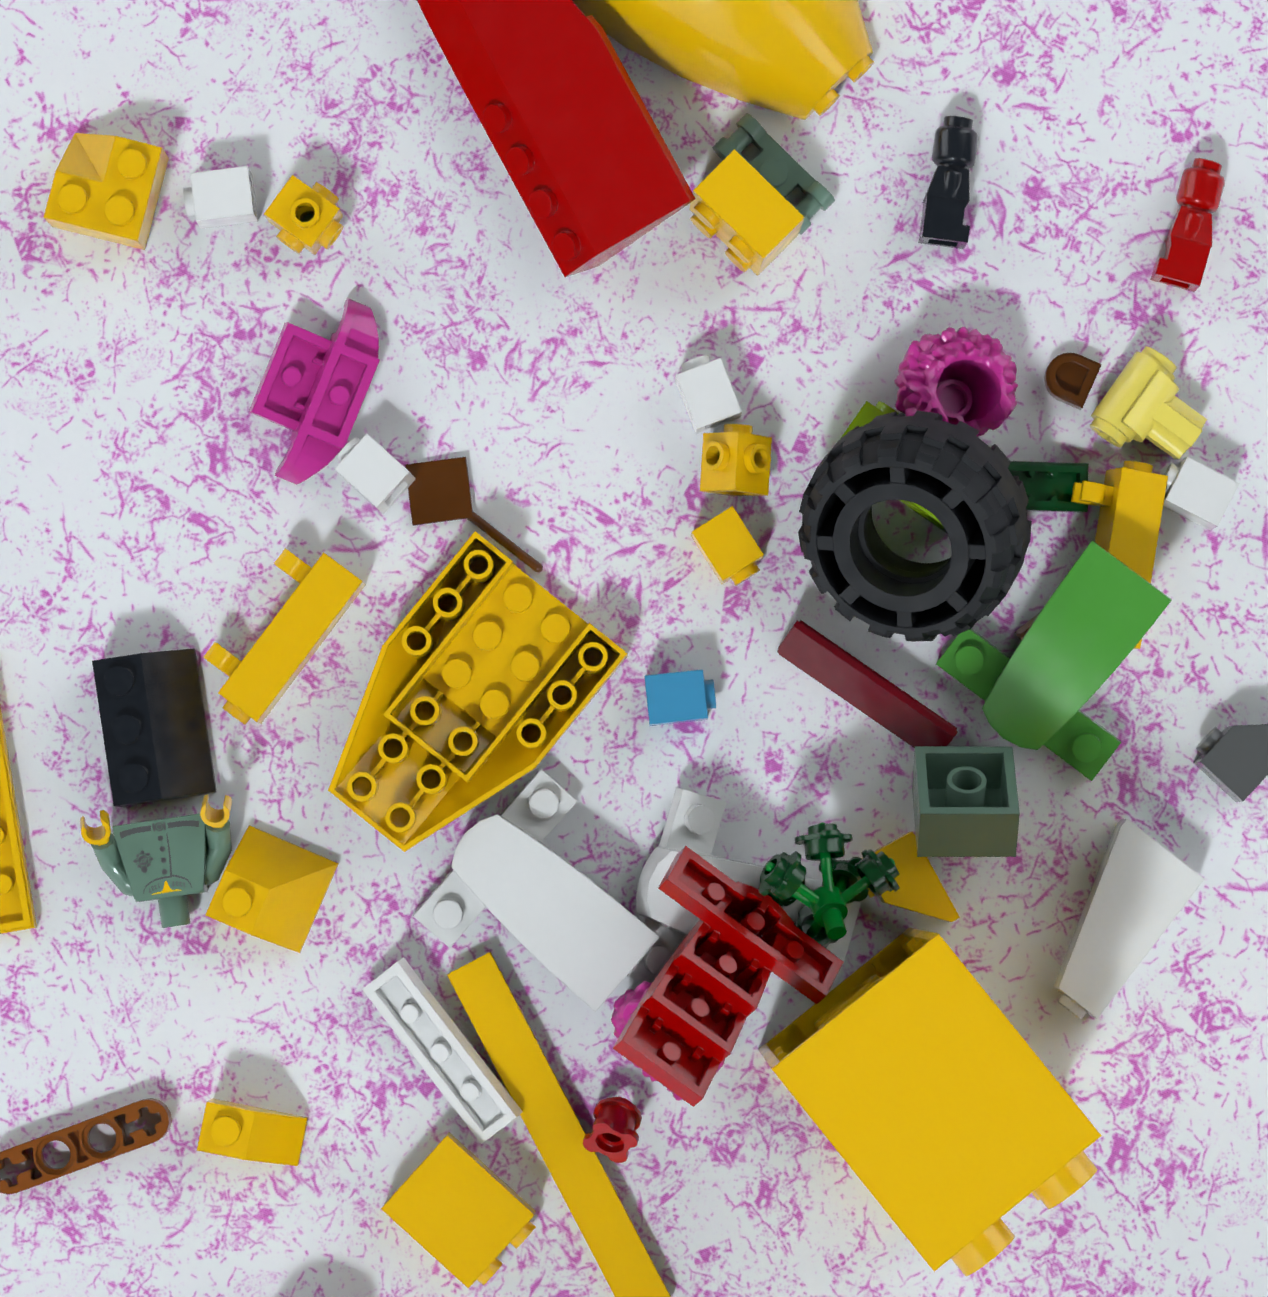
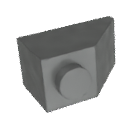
M1268 724L1234 725L1226 727L1222 732L1215 727L1196 747L1201 755L1193 763L1235 802H1243L1268 775Z

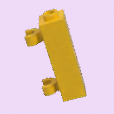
M1124 461L1123 467L1106 470L1104 484L1090 481L1074 482L1071 502L1100 506L1095 542L1151 583L1168 476L1152 473L1153 465ZM1142 639L1133 649L1141 648Z
M285 548L274 564L300 584L242 661L216 642L213 643L203 657L229 676L218 692L227 700L222 708L244 725L247 724L250 718L262 724L366 585L324 552L311 568Z

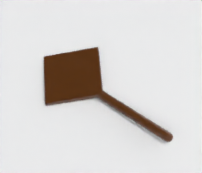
M466 457L405 465V468L416 478L408 487L413 526L468 519L535 572L543 570L541 563L473 512Z

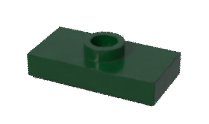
M1011 461L1008 469L1012 476H1018L1019 480L1023 482L1029 500L1026 511L1088 512V505L1071 502L1074 482L1082 483V481H1088L1089 464Z

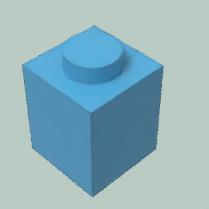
M703 670L644 676L649 726L707 720V709L716 708L713 679L704 680Z

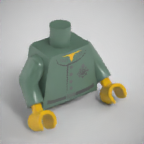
M205 795L199 814L112 826L113 834L110 829L109 814L105 810H100L102 825L93 828L88 826L85 822V817H81V835L87 843L91 844L102 870L123 894L133 896L136 902L158 900L162 928L191 924L187 895L208 892L209 885L219 880L232 851L229 821L232 806L230 796L225 795L223 809L217 810L212 808L208 803L209 795Z

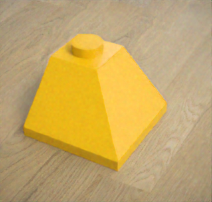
M249 825L224 870L205 916L252 936L301 953L339 863Z

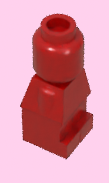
M1195 158L1192 167L1184 170L1176 196L1177 203L1181 207L1178 209L1165 239L1164 258L1160 257L1155 263L1150 280L1195 292L1200 287L1212 247L1211 213L1217 211L1225 186L1224 177L1220 175L1221 164L1207 159Z

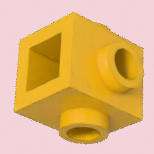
M294 175L290 177L264 213L268 222L280 230L276 237L298 254L301 253L303 248H306L314 255H316L321 246L329 249L339 237L344 227L339 223L343 215L340 208L336 206L339 198L318 182H315L313 187L310 188ZM314 214L310 221H301L305 215Z
M724 424L723 432L703 433L700 491L733 497L768 496L772 437L752 434L753 426L744 424Z

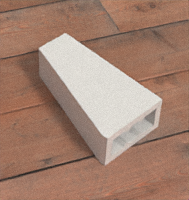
M1121 819L1113 831L1053 986L1063 994L1058 1003L1079 1019H1082L1086 1013L1098 1019L1205 880V878L1128 819Z

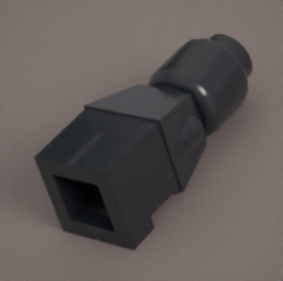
M946 116L944 117L943 126L935 131L932 160L937 165V168L922 202L923 210L918 241L920 244L964 249L968 243L970 226L963 225L965 208L970 201L969 168L975 164L978 135L972 130V119Z

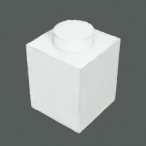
M248 166L190 173L191 187L183 189L187 217L195 216L196 222L201 229L258 222L253 176Z
M703 355L681 365L683 372L675 375V382L695 434L741 417L740 405L721 358L710 362L708 355Z
M367 433L361 440L355 437L344 446L337 456L340 463L334 468L382 514L393 505L416 479Z
M1187 456L1180 462L1179 466L1171 463L1164 474L1168 476L1163 506L1211 531L1218 527L1240 483Z

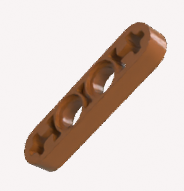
M153 1098L142 1099L1 1151L0 1170L5 1167V1158H9L12 1164H19L31 1159L25 1150L33 1148L34 1163L42 1176L35 1178V1171L32 1168L17 1175L18 1184L12 1185L9 1178L2 1180L0 1178V1193H18L154 1143L163 1138L170 1130L172 1123L171 1112L167 1105L160 1100ZM143 1107H147L151 1114L159 1112L162 1121L155 1125V1134L150 1135L147 1128L138 1129L129 1133L134 1139V1143L126 1144L125 1128L118 1120V1115L125 1114V1123L128 1124L142 1117L141 1109ZM102 1123L112 1127L116 1133L115 1145L111 1150L105 1152L93 1148L89 1139L92 1128ZM55 1140L63 1142L70 1150L69 1162L65 1167L58 1169L50 1167L44 1160L43 1155L46 1145Z

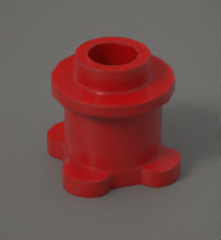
M609 1097L602 1099L596 1104L594 1109L595 1121L592 1127L593 1131L585 1134L582 1144L586 1150L606 1155L613 1162H625L628 1159V1150L636 1147L639 1141V1135L636 1130L639 1128L642 1120L641 1112L625 1098Z

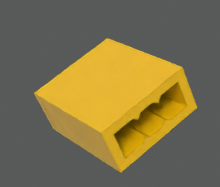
M450 1132L381 1208L468 1289L476 1280L485 1285L502 1266L503 1263L497 1256L510 1243L517 1249L536 1228L530 1222L536 1210Z

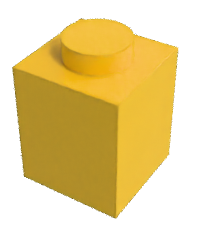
M733 506L691 532L692 539L721 584L732 579L735 586L760 571L756 563L763 559L764 554Z

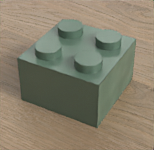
M915 746L912 795L917 857H1016L1020 812L1013 747Z

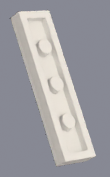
M404 957L362 989L481 1144L523 1112Z

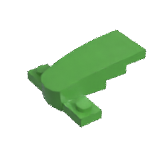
M1092 540L1035 618L1011 657L1007 656L973 629H969L956 636L936 665L985 701L982 710L988 723L1003 739L1018 747L1038 750L1044 745L1092 781L1121 744V740L1079 709L1128 656L1172 599Z

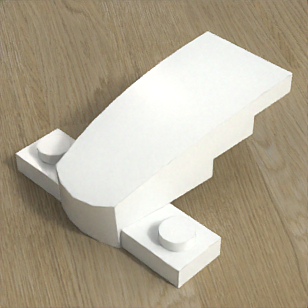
M539 769L500 815L495 814L480 820L464 834L454 852L451 866L453 870L414 913L413 917L451 948L486 907L534 957L596 1012L660 937L579 870L542 844L544 839L577 803V800L542 769Z
M676 787L659 847H656L646 860L639 876L636 892L638 919L660 938L627 977L649 983L653 982L683 939L700 920L658 889L675 856L685 846L733 881L742 882L759 890L763 866L711 856L725 809V801ZM805 877V885L812 891L822 886V881ZM796 900L791 905L781 907L795 923L799 918V910L806 905ZM853 901L846 904L848 914L843 921L847 933L836 943H830L826 947L827 950L842 961L846 957L861 901ZM843 964L832 984L833 986L837 987Z

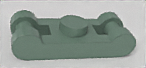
M746 113L736 123L738 129L728 139L722 137L712 148L724 160L734 149L742 156L741 152L752 142L761 153L749 164L785 199L796 187L806 195L797 206H794L805 217L799 232L802 235L812 225L810 219L820 209L826 211L835 202V199L821 183L804 170L765 131L756 119Z

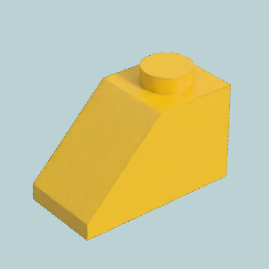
M913 831L874 851L876 855L882 851L889 858H892L899 872V876L895 880L900 889L896 892L894 890L884 892L879 896L881 902L947 922H953L960 918L928 858L917 857L916 836ZM869 889V898L876 896Z
M213 1098L206 1102L197 1151L248 1161L298 1166L308 1117Z

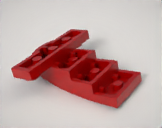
M685 846L675 856L658 889L700 920L683 939L652 982L625 1025L613 1049L694 1107L704 1098L720 1063L731 1054L746 1018L757 1009L771 972L812 1002L818 1004L827 996L844 961L797 928L785 910L770 896L761 895L759 890L753 886L733 881Z

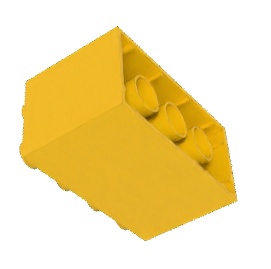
M908 928L843 980L837 987L832 989L823 1000L811 1006L758 1049L770 1068L934 1272L949 1259H952L965 1276L973 1274L994 1259L1015 1238V1235L1001 1219L1002 1216L1031 1193L1037 1200H1041L1048 1209H1051L1074 1194L1098 1170L1084 1153V1150L1100 1138L1101 1134L938 933Z

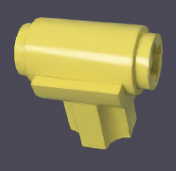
M1145 346L1142 352L1136 351L1096 407L1091 415L1094 420L1090 424V428L1104 440L1119 448L1123 446L1125 441L1129 443L1132 440L1143 442L1146 438L1173 459H1180L1202 433V428L1207 419L1175 396L1179 391L1178 386L1173 382L1175 380L1173 373L1177 369L1175 364L1160 352Z

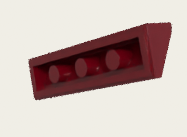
M802 620L796 621L778 647L777 652L780 656L913 748L915 746H948L958 733L957 727Z

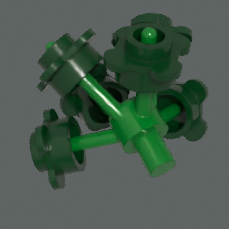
M821 822L808 827V835L797 836L794 839L795 844L804 845L807 860L820 861L819 871L822 873V886L814 891L805 885L806 868L801 864V854L797 851L791 855L783 852L780 855H774L764 866L760 876L759 893L763 896H770L780 906L791 905L796 900L806 905L799 910V918L794 925L826 948L830 943H836L847 933L843 921L848 914L846 904L853 901H863L868 896L869 889L877 897L887 890L889 892L892 890L896 892L900 889L895 880L899 876V872L895 867V861L882 851L876 855L874 851L869 849L868 851L864 850L861 852L863 859L852 857L850 860H836L845 855L844 843L853 840L852 834L840 833L836 824Z

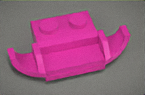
M346 298L337 331L332 333L330 340L289 322L284 323L249 409L251 414L292 430L289 438L292 442L284 460L278 466L275 476L296 485L327 466L344 448L380 361L378 359L379 337L373 312L370 307L350 298Z

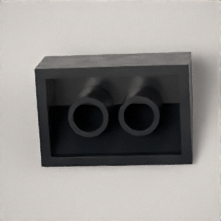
M195 648L139 653L92 661L113 806L126 807L217 792Z

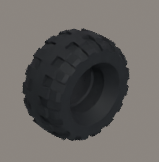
M917 410L913 416H905L904 413L897 414V412L876 416L870 423L859 427L857 425L834 445L816 468L803 494L799 510L802 513V526L798 531L801 552L804 554V559L811 561L812 567L809 570V574L820 593L829 592L836 600L835 610L847 620L851 621L855 616L870 625L868 632L885 638H891L896 633L905 635L906 641H933L938 634L943 636L952 634V636H956L971 629L985 615L988 617L1007 595L1023 566L1030 543L1032 521L1027 520L1026 512L1029 500L1023 482L1019 480L1018 476H1012L1008 469L1011 461L996 444L989 447L977 437L979 430L962 421H959L957 425L942 421L943 416L939 413ZM886 500H905L924 507L936 516L944 526L950 539L952 556L940 562L919 563L897 555L879 537L872 519V505Z

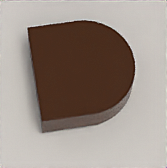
M1076 353L1060 354L1046 368L1044 374L1045 387L1056 400L1081 410L1102 364Z

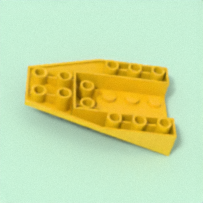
M474 531L382 645L328 791L402 851L406 852L535 769L628 657V653L592 624L585 622L514 565L510 558Z

